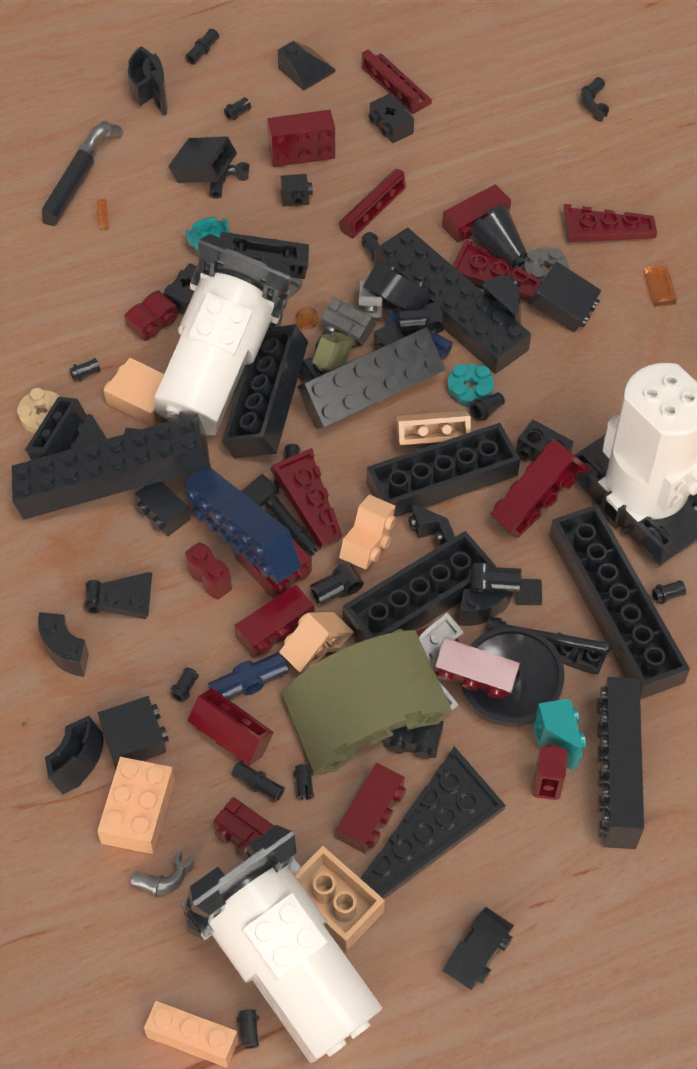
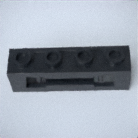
M227 232L220 233V238L236 245V252L260 262L263 256H266L286 265H293V270H290L291 277L305 279L309 261V244Z

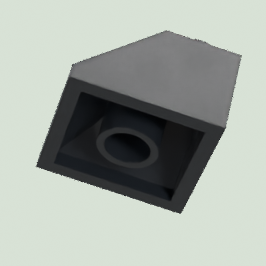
M292 41L277 50L278 69L304 91L336 72V69L314 50L296 41Z
M504 274L486 281L482 285L484 293L521 324L520 284L513 277L508 278Z

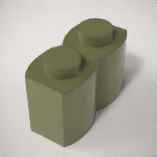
M333 332L331 335H321L312 363L316 364L317 369L324 372L345 364L354 339L339 332Z

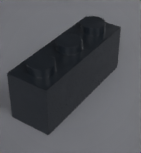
M58 397L25 448L31 460L70 449L72 442L78 436L80 423L84 422L87 416L78 399Z

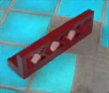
M369 49L362 52V69L388 93H391L412 115L432 104V99L382 53L374 55Z

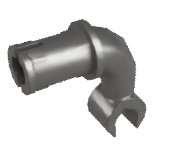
M102 121L93 127L87 140L79 146V149L88 152L94 158L97 153L96 143L101 138H120L123 134V129L119 125Z
M182 851L178 852L174 858L175 869L167 877L163 875L156 877L135 870L131 878V887L153 893V897L174 892L182 884L185 875L193 869L192 854L188 862L180 863Z

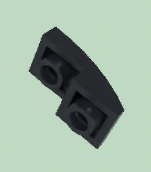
M552 643L557 649L564 665L593 674L600 672L607 655L604 652Z

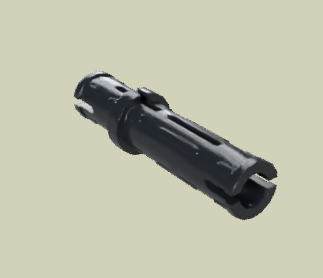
M277 496L269 498L268 500L272 505L266 501L265 507L278 522L290 531L292 539L310 557L314 556L315 553L312 549L318 552L319 547L308 536L307 529L299 525Z

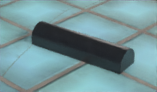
M79 149L42 208L43 224L50 226L58 224L94 165V158L88 152Z

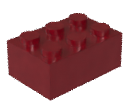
M331 109L267 118L268 145L273 167L335 159V125Z

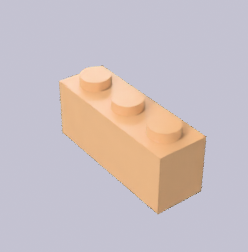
M467 411L396 416L397 440L400 445L443 442L470 433V415Z
M155 1001L144 1027L147 1038L226 1068L230 1064L239 1041L237 1031L158 1001Z

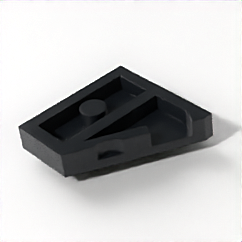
M147 572L101 583L98 592L97 610L146 619L149 615L152 573Z

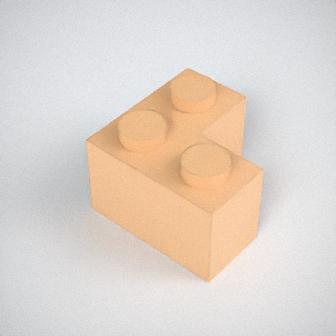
M368 495L358 507L354 527L343 538L339 558L365 570L372 562H376L381 550H386L390 544L391 536H389V531L393 528L396 517L393 516L396 506Z
M334 612L307 613L299 620V626L294 633H291L285 639V645L280 650V653L302 673L320 662L327 652H335L338 648L344 646L354 631Z

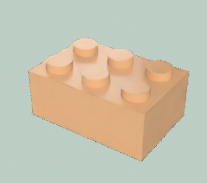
M120 757L97 831L101 844L154 854L175 782L172 767Z
M324 846L295 875L328 921L324 927L334 941L346 952L384 913L385 900Z

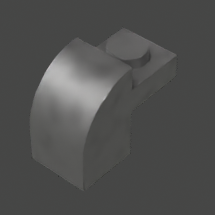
M360 280L359 310L372 317L381 318L382 297H377L364 289L363 285L366 281Z

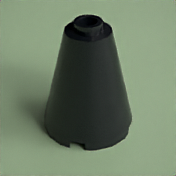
M504 205L496 206L486 212L488 216L484 220L481 218L476 220L471 227L470 233L496 257L507 261L508 266L519 268L526 262L525 258L528 254L509 210Z

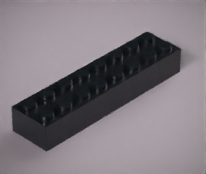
M408 227L374 249V266L376 263L382 266L389 264L398 270L397 274L412 282L416 279L426 285L425 290L432 294L427 304L438 303L443 308L445 330L494 374H497L529 351L531 333Z
M197 413L11 466L12 501L23 520L211 468L205 429Z
M598 505L553 519L549 536L607 643L611 645V650L626 678H640V699L685 683L690 668Z

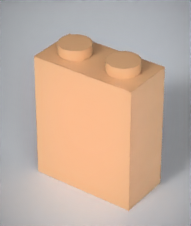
M129 358L125 364L119 367L115 377L106 383L104 387L106 404L150 426H154L161 418L155 412V394L164 374Z

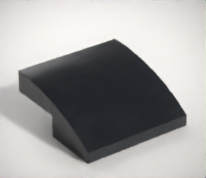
M155 53L148 56L154 104L164 116L167 115L168 111L162 63Z

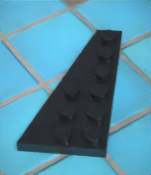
M455 746L450 751L445 762L440 765L428 786L423 789L404 816L397 830L392 833L382 851L378 853L361 877V880L383 899L505 810L506 805Z

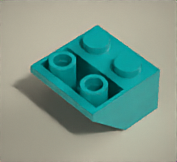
M570 699L539 703L536 722H534L539 749L551 744L560 746L568 751L566 767L571 770L577 769L579 760L583 757L582 750L586 747L584 733L579 732L577 725L579 723L577 708L572 707Z

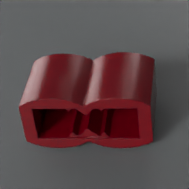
M157 290L148 295L142 303L133 306L124 317L126 325L145 341L155 337L161 328L173 324L177 319L178 310L175 303L161 291Z
M198 542L185 552L189 574L196 581L203 583L205 591L211 597L219 600L232 590L228 567L222 561L214 558V554L208 546Z

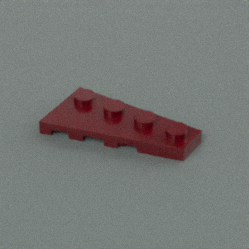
M564 204L563 207L569 243L651 239L657 236L655 219L652 215L629 212L621 215L607 209L604 212L592 211V207L583 206L582 209L571 208L572 205Z
M465 239L453 264V267L468 280L480 286L501 274L508 278L513 277L520 284L521 299L527 301L532 299L542 283V280L522 269H514L508 266L507 261L502 258L498 260L489 255V251L482 247L478 249L472 246V242Z
M310 448L273 464L270 470L316 544L322 549L339 541L343 535L334 509L329 504L326 487L324 488L320 476L322 474L319 466H316L314 451Z

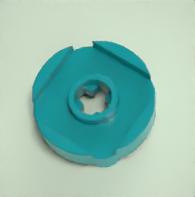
M209 217L193 223V229L190 232L187 229L185 234L189 245L198 251L200 239L208 234L220 237L221 232L230 233L228 221L222 218V221H217L216 217Z
M459 364L453 368L448 377V394L450 397L453 396L457 403L462 406L470 407L474 399L493 394L494 379L490 374V369L486 366ZM466 383H474L475 385L473 388H468Z

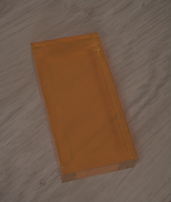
M667 265L645 267L644 274L654 307L676 305L677 297Z

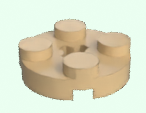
M41 388L32 389L30 394H27L20 401L17 408V414L22 426L26 430L36 433L54 402L60 396L52 391L42 390ZM39 409H45L47 411L46 413L41 412L40 414H37V411Z

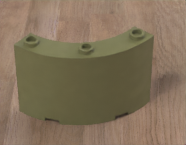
M398 629L390 634L367 639L351 646H342L334 654L316 663L301 675L291 679L289 685L281 692L314 774L336 772L343 764L358 754L356 749L367 742L370 745L376 744L393 736L392 730L404 726L411 730L439 724L452 710L415 630L404 631L403 629Z

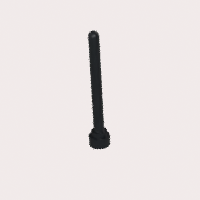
M491 617L488 631L501 627L518 626L507 625V622L503 621L502 618ZM530 629L554 644L608 653L611 650V645L607 642Z

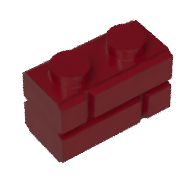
M551 744L540 747L534 775L533 796L535 798L560 799L566 777L568 751L558 745Z
M235 797L230 799L213 821L214 829L216 830L215 835L225 843H228L230 840L237 845L236 849L241 855L244 854L251 842L274 827L273 824Z

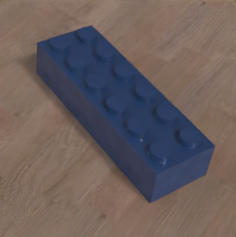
M212 468L203 469L184 480L187 488L185 494L194 506L192 512L199 522L203 521L212 533L216 532L225 544L229 543L238 555L242 554L245 556L251 566L255 565L258 567L265 578L269 577L278 584L301 568L290 531Z

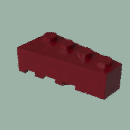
M553 439L552 442L543 447L541 455L527 466L524 475L511 485L508 494L495 504L494 510L490 515L510 533L519 538L541 517V510L543 508L552 506L558 500V493L562 489L567 488L569 490L575 484L573 479L580 472L586 474L590 468L558 441Z

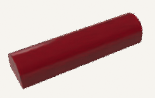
M394 169L339 221V227L345 235L352 239L356 237L406 189L404 171Z

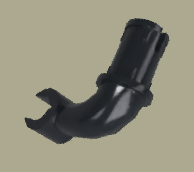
M596 77L588 86H584L581 89V102L587 110L593 113L595 120L602 122L603 117L608 116L609 107L604 103L597 104L594 101L596 94L605 86L604 80Z
M246 162L229 165L218 182H210V197L215 199L222 197L223 183L227 176H236L241 181L248 180L250 165Z

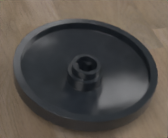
M501 627L484 633L470 645L471 647L520 663L512 691L507 698L496 699L488 696L487 691L478 688L476 691L469 690L460 683L466 702L483 719L507 727L528 725L536 722L539 703L560 699L565 675L563 662L557 649L544 636L522 627Z

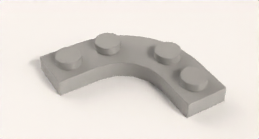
M448 613L444 614L419 636L432 668L444 637L455 640L464 633ZM438 679L443 689V692L448 700V703L451 709L453 710L459 704L454 700V698L450 695V693L445 689V687Z

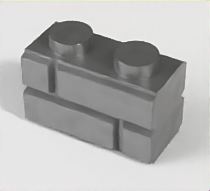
M335 297L331 300L328 309L325 310L321 317V322L325 326L324 330L339 332L353 338V346L356 343L363 346L369 334L372 333L376 326L372 316Z

